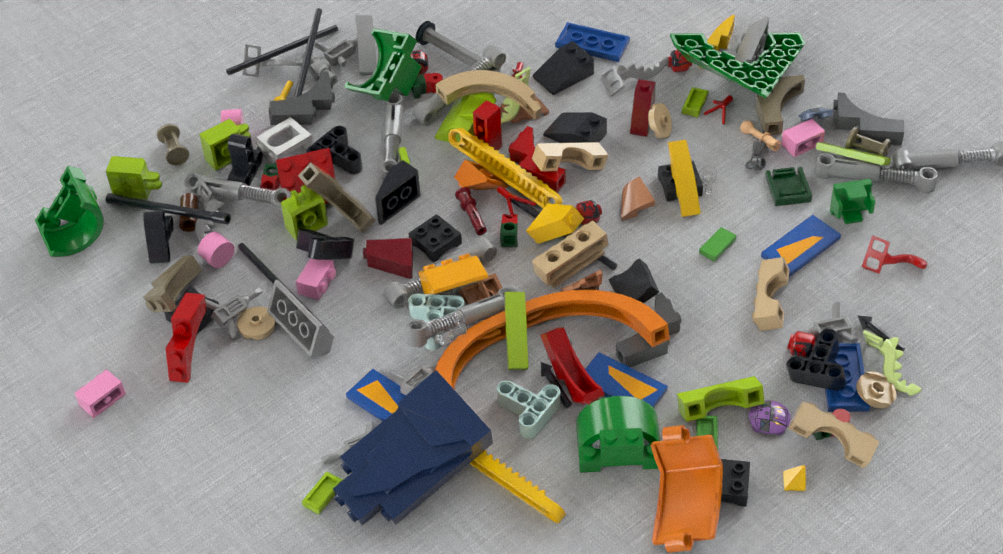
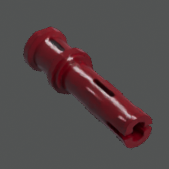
M459 188L455 192V197L460 201L461 209L467 213L477 235L485 234L487 228L476 208L477 203L471 196L470 188Z

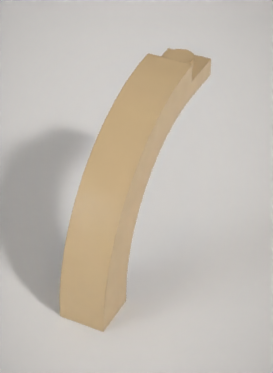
M488 70L467 71L452 75L436 84V93L447 105L468 94L495 93L508 97L518 103L535 121L541 117V105L535 100V92L522 81L504 73Z

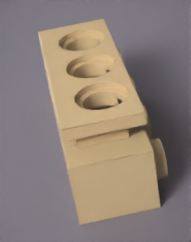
M594 221L583 225L578 231L568 235L563 241L553 245L542 255H538L532 261L534 273L547 286L551 285L555 288L605 254L602 249L608 246L607 233Z

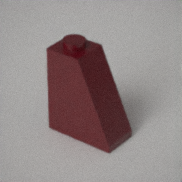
M638 79L634 91L630 134L648 136L650 129L648 114L649 110L652 109L651 106L655 104L656 82Z
M412 238L366 240V248H363V259H367L368 267L408 279L413 278Z

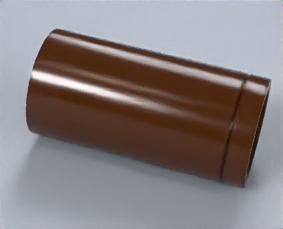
M185 193L180 197V206L198 209V197L193 193ZM179 215L180 229L185 232L195 231L197 218Z

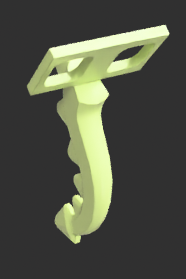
M528 67L515 75V78L523 83L525 82L528 86L531 68ZM526 72V75L519 79V76ZM508 97L503 101V104L509 105L504 108L508 114L502 113L501 125L514 119L519 112L520 105Z
M864 330L863 335L866 344L879 349V353L883 354V375L889 383L892 382L896 391L908 393L910 396L921 392V388L913 383L906 386V380L898 381L902 374L895 371L901 369L902 365L897 360L903 356V351L895 349L899 339L894 337L883 342V338Z

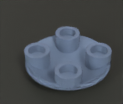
M823 107L811 108L799 114L798 117H800V121L815 118V116H818V119L833 116L834 110Z

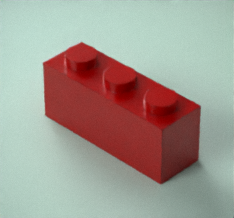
M486 100L473 111L474 136H477L478 139L483 140V143H488L489 147H494V150L498 151L502 147L501 110L499 106Z

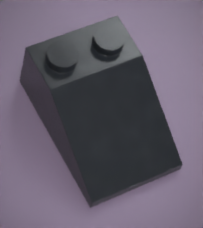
M572 41L560 47L533 74V78L552 95H555L593 75L594 58Z
M593 112L561 113L546 129L543 136L559 143L600 142L607 134V118Z
M404 160L389 169L375 197L378 224L380 225L421 196L418 170Z

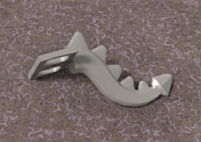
M245 44L243 62L254 58L248 56L249 47L257 49V56L261 55V47ZM268 59L255 65L256 72L254 75L248 74L246 69L243 70L242 75L259 77L260 66L288 65L302 67V63L283 59Z
M666 56L659 61V66L654 65L653 70L647 67L645 71L644 66L636 68L634 63H631L627 68L620 64L618 69L614 65L601 76L610 95L614 96L625 87L623 80L625 81L628 78L646 80L655 77L665 66H668L669 59ZM614 70L615 75L610 80H607L606 76ZM619 81L620 87L612 91L611 87Z
M200 180L197 191L198 201L205 211L219 212L218 209L224 206V202L215 199L211 200V190L203 180ZM197 219L195 231L200 241L207 235L205 233L211 230L207 225L214 226V222Z

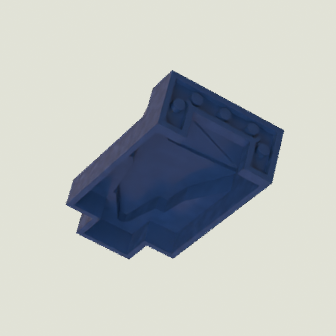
M435 370L398 402V408L393 414L340 456L342 461L340 466L349 476L333 488L336 494L334 499L341 507L343 505L349 510L347 514L354 523L358 520L363 525L382 510L380 512L388 522L392 520L396 525L493 444L492 432L442 375Z

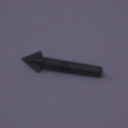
M858 315L862 329L868 328L878 337L883 338V341L892 338L872 322V317ZM898 342L895 349L904 351L905 347Z
M540 362L541 376H546L550 384L559 387L562 404L565 408L570 407L572 403L552 373V366Z

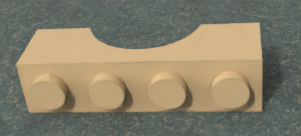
M599 142L539 143L536 145L532 159L541 171H557L559 164L562 162L576 163L587 170H603L608 153Z
M784 257L761 260V267L758 269L759 282L756 284L757 297L754 298L755 312L752 313V319L760 331L783 328L785 313L779 301L772 299V297L779 288L788 284L789 267Z
M804 401L797 408L788 429L805 438L816 432L833 434L843 445L845 459L862 468H865L870 463L879 444V441L874 439V436L870 433L861 432L855 429L854 425L836 419L835 415L823 412L816 405Z

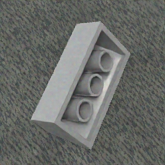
M765 17L748 26L746 33L742 34L741 43L737 45V54H733L735 60L742 63L746 61L750 64L758 60L759 56L764 52L763 48L768 34L770 17Z
M275 280L267 312L310 357L329 353L334 336L279 280Z

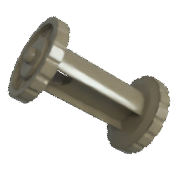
M169 123L157 130V138L160 142L166 143L168 148L165 154L167 162L171 165H180L188 160L189 151L187 147L179 144L180 130L178 126Z
M853 127L847 138L846 148L852 149L854 146L873 154L887 157L891 140L886 139L884 143L859 135V129ZM862 139V142L857 144L856 140Z

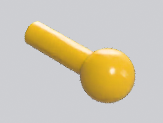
M288 80L280 96L275 97L273 101L286 100L294 83Z

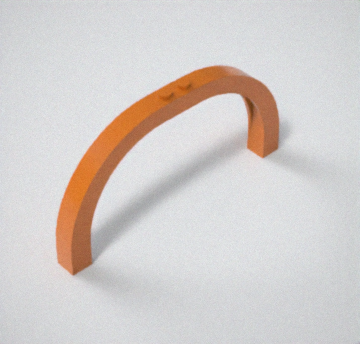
M570 290L543 295L525 302L527 328L559 317L589 315L613 319L631 327L652 347L670 340L668 323L644 303L622 294L600 290ZM505 311L489 317L466 330L442 354L435 370L442 375L454 390L457 379L466 364L483 349L506 338Z

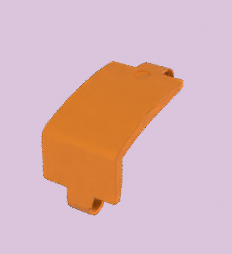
M684 425L664 427L662 430L663 441H656L651 444L654 459L660 471L659 496L652 542L654 545L665 544L668 553L690 551L694 541L711 540L716 536L722 495L723 465L712 435L691 437L688 428L686 429Z

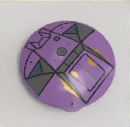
M765 400V404L753 406L749 412L752 429L757 433L782 435L785 433L791 420L788 409L781 403L772 400Z

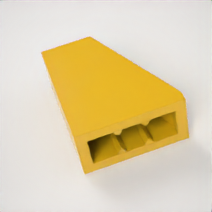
M547 204L526 232L537 244L573 233L584 218L572 205Z

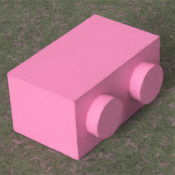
M813 119L807 120L783 131L781 145L793 157H796L816 148L817 142H824L825 130Z
M310 258L296 280L298 294L319 300L322 294L327 291L330 281L336 276L333 260Z
M107 369L75 392L79 406L93 418L125 395L122 382Z

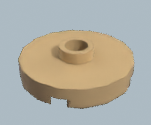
M662 103L653 104L648 114L650 128L655 131V137L659 139L667 138L672 130L669 110Z
M262 306L252 307L240 314L237 319V327L240 335L244 338L261 340L273 333L276 320L267 312L268 308Z
M866 372L858 379L856 384L857 392L862 400L875 408L884 409L890 407L896 399L897 392L892 382L889 383L884 375L877 372Z

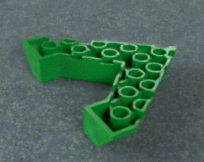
M800 32L768 33L763 48L764 52L757 61H753L750 64L746 61L742 63L735 60L734 55L725 51L721 53L714 50V46L707 42L704 33H670L674 47L688 61L765 99L805 45Z

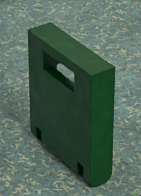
M802 166L797 168V175L794 167L773 169V177L770 170L765 171V177L775 206L811 202L812 194Z

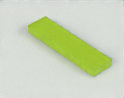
M817 142L816 150L879 165H890L891 158L824 142Z
M505 292L508 370H528L525 292Z

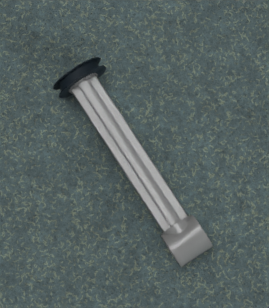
M430 21L423 22L416 32L415 39L417 43L421 45L431 43L471 67L481 59L480 56L436 32L435 24ZM501 67L487 69L488 71L501 73Z

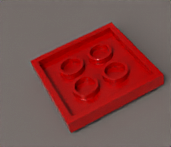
M325 148L277 159L276 164L281 188L287 189L290 192L295 190L298 194L301 193V186L306 184L298 175L310 162L336 180L330 149Z

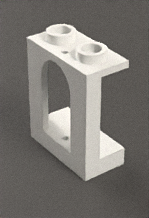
M291 117L256 137L257 149L261 150L268 160L276 164L277 159L282 158L298 147L303 146L307 150L313 144L312 135ZM284 130H287V133L292 137L291 140L277 147L268 144L269 139Z

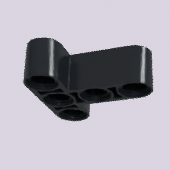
M344 126L333 127L307 148L306 153L329 148L333 164L350 174H358L363 169L360 152L348 146L347 129Z
M231 134L228 140V149L233 168L227 180L242 182L250 186L262 163L263 152L253 149L251 137Z
M164 211L144 212L143 222L150 264L169 263V240L174 229L172 215L165 216Z
M299 229L296 248L308 252V258L351 259L355 239L332 237L310 229Z
M824 329L820 332L809 358L794 356L788 359L786 366L792 382L837 391L846 386L843 367L834 363L840 349L835 330Z

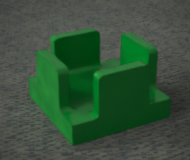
M863 179L833 184L830 204L831 215H835L837 219L842 216L845 224L863 222L860 211L868 210L869 214L874 213L876 200L871 191V180Z

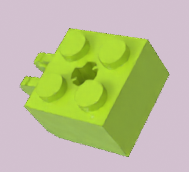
M228 119L199 134L204 158L215 171L232 163L228 149V140L231 134L251 137L249 133L250 128L247 124L237 126L231 119Z
M111 156L105 172L112 194L136 199H148L151 190H158L162 187L159 173L148 171L146 161L143 158Z
M306 185L301 186V193L298 194L293 190L290 193V198L280 202L285 228L296 241L299 229L317 231L328 225L323 198L312 189H308Z

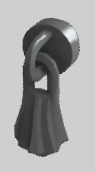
M756 140L753 143L751 160L745 164L747 169L759 171L765 168L766 161L760 156L765 149L766 144L764 142Z

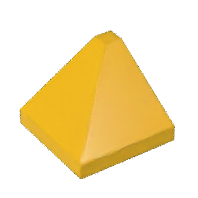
M805 465L783 471L784 491H806Z

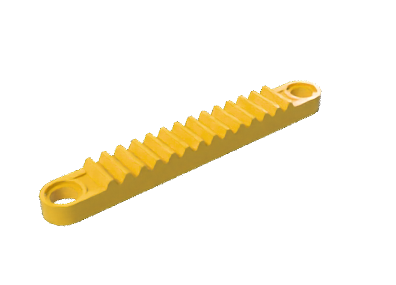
M463 128L452 129L449 132L448 140L452 146L543 209L547 204H550V198L555 200V204L562 205L561 196L549 188L548 184H543L542 180H537V177L532 176V173H527L526 169H521V166L510 161V158H505L504 154H499V151L494 150V147H489L488 143H483V140L478 139L477 136H473ZM456 133L460 134L461 139L459 142L455 138Z
M486 450L469 463L553 522L560 523L566 516L563 508L546 496L544 489L540 491L539 486H533L532 481L526 482L525 476L520 477L519 472L513 473L511 467L507 468L505 463L501 464L498 458L494 460L493 455H488Z

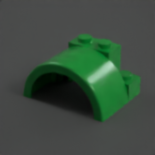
M373 28L371 35L376 40L379 52L375 72L365 83L353 85L346 82L344 88L352 92L371 95L377 100L388 102L392 92L408 96L422 67L410 57L417 40L407 33Z
M67 166L60 178L63 186L50 208L43 207L35 219L51 257L70 256L85 250L97 240L103 230L104 217L96 201L97 196L93 187L86 184V178L82 169L78 167ZM61 219L69 222L65 225L60 226Z
M612 396L596 400L581 410L576 419L580 473L601 472V467L642 465L643 470L658 469L651 444L652 442L661 441L657 413L649 403L635 397ZM643 438L649 442L648 445L644 446ZM597 440L600 441V449L594 448L591 445Z

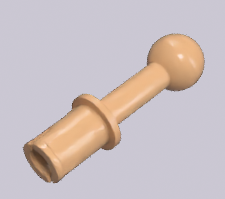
M751 121L742 122L740 126L741 132L755 136L774 152L780 149L779 145H781V142L771 137L770 133L766 132L763 134L754 128V124Z

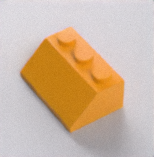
M470 253L458 256L459 260L452 261V258L443 260L439 266H434V264L423 266L424 270L418 272L424 294L440 293L489 277L478 257L470 256Z

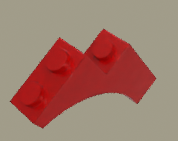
M527 126L519 133L517 139L509 145L510 161L518 163L521 169H526L527 173H532V176L537 177V180H542L543 184H548L549 188L558 193L566 183V169L558 167L557 171H541L532 159L535 151L533 143L534 131L532 127Z
M186 293L171 317L173 336L165 348L169 381L189 383L191 379L195 339L200 323L207 311L205 294Z
M564 327L555 328L540 335L558 380L565 381L573 402L581 403V405L587 403L589 405L605 395L602 387L590 377L581 364Z

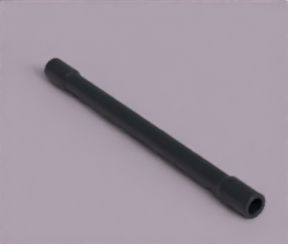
M108 193L105 198L106 203L112 205L164 211V213L203 219L226 225L231 221V215L228 213L205 211L124 197L123 195Z

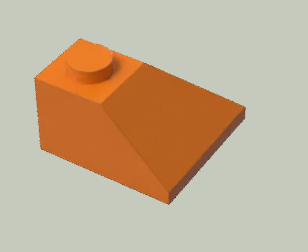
M466 159L454 176L461 188L468 187L473 190L497 189L499 186L504 188L509 186L480 164Z

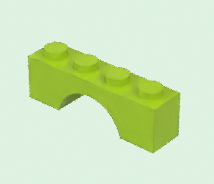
M755 376L677 393L679 413L686 422L705 418L710 410L720 406L736 405L749 408L765 404L763 385Z

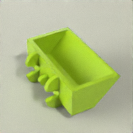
M473 93L456 99L434 138L449 142L448 134L452 129L463 128L474 136L473 111L486 100L493 104L496 103L494 93ZM456 133L455 138L458 142L461 137L459 133Z

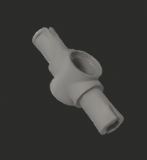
M311 55L309 71L313 78H319L322 71H329V78L333 79V85H335L338 79L331 72L329 62L325 58L320 60Z

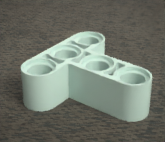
M413 294L408 299L410 316L414 319L424 320V322L456 312L457 308L465 306L464 299L457 295ZM443 333L431 336L427 339V344L424 346L428 350L439 349L442 345Z
M501 381L497 385V402L500 406L520 416V435L525 439H532L537 436L559 409L560 389L556 385L549 384L536 395L511 381Z

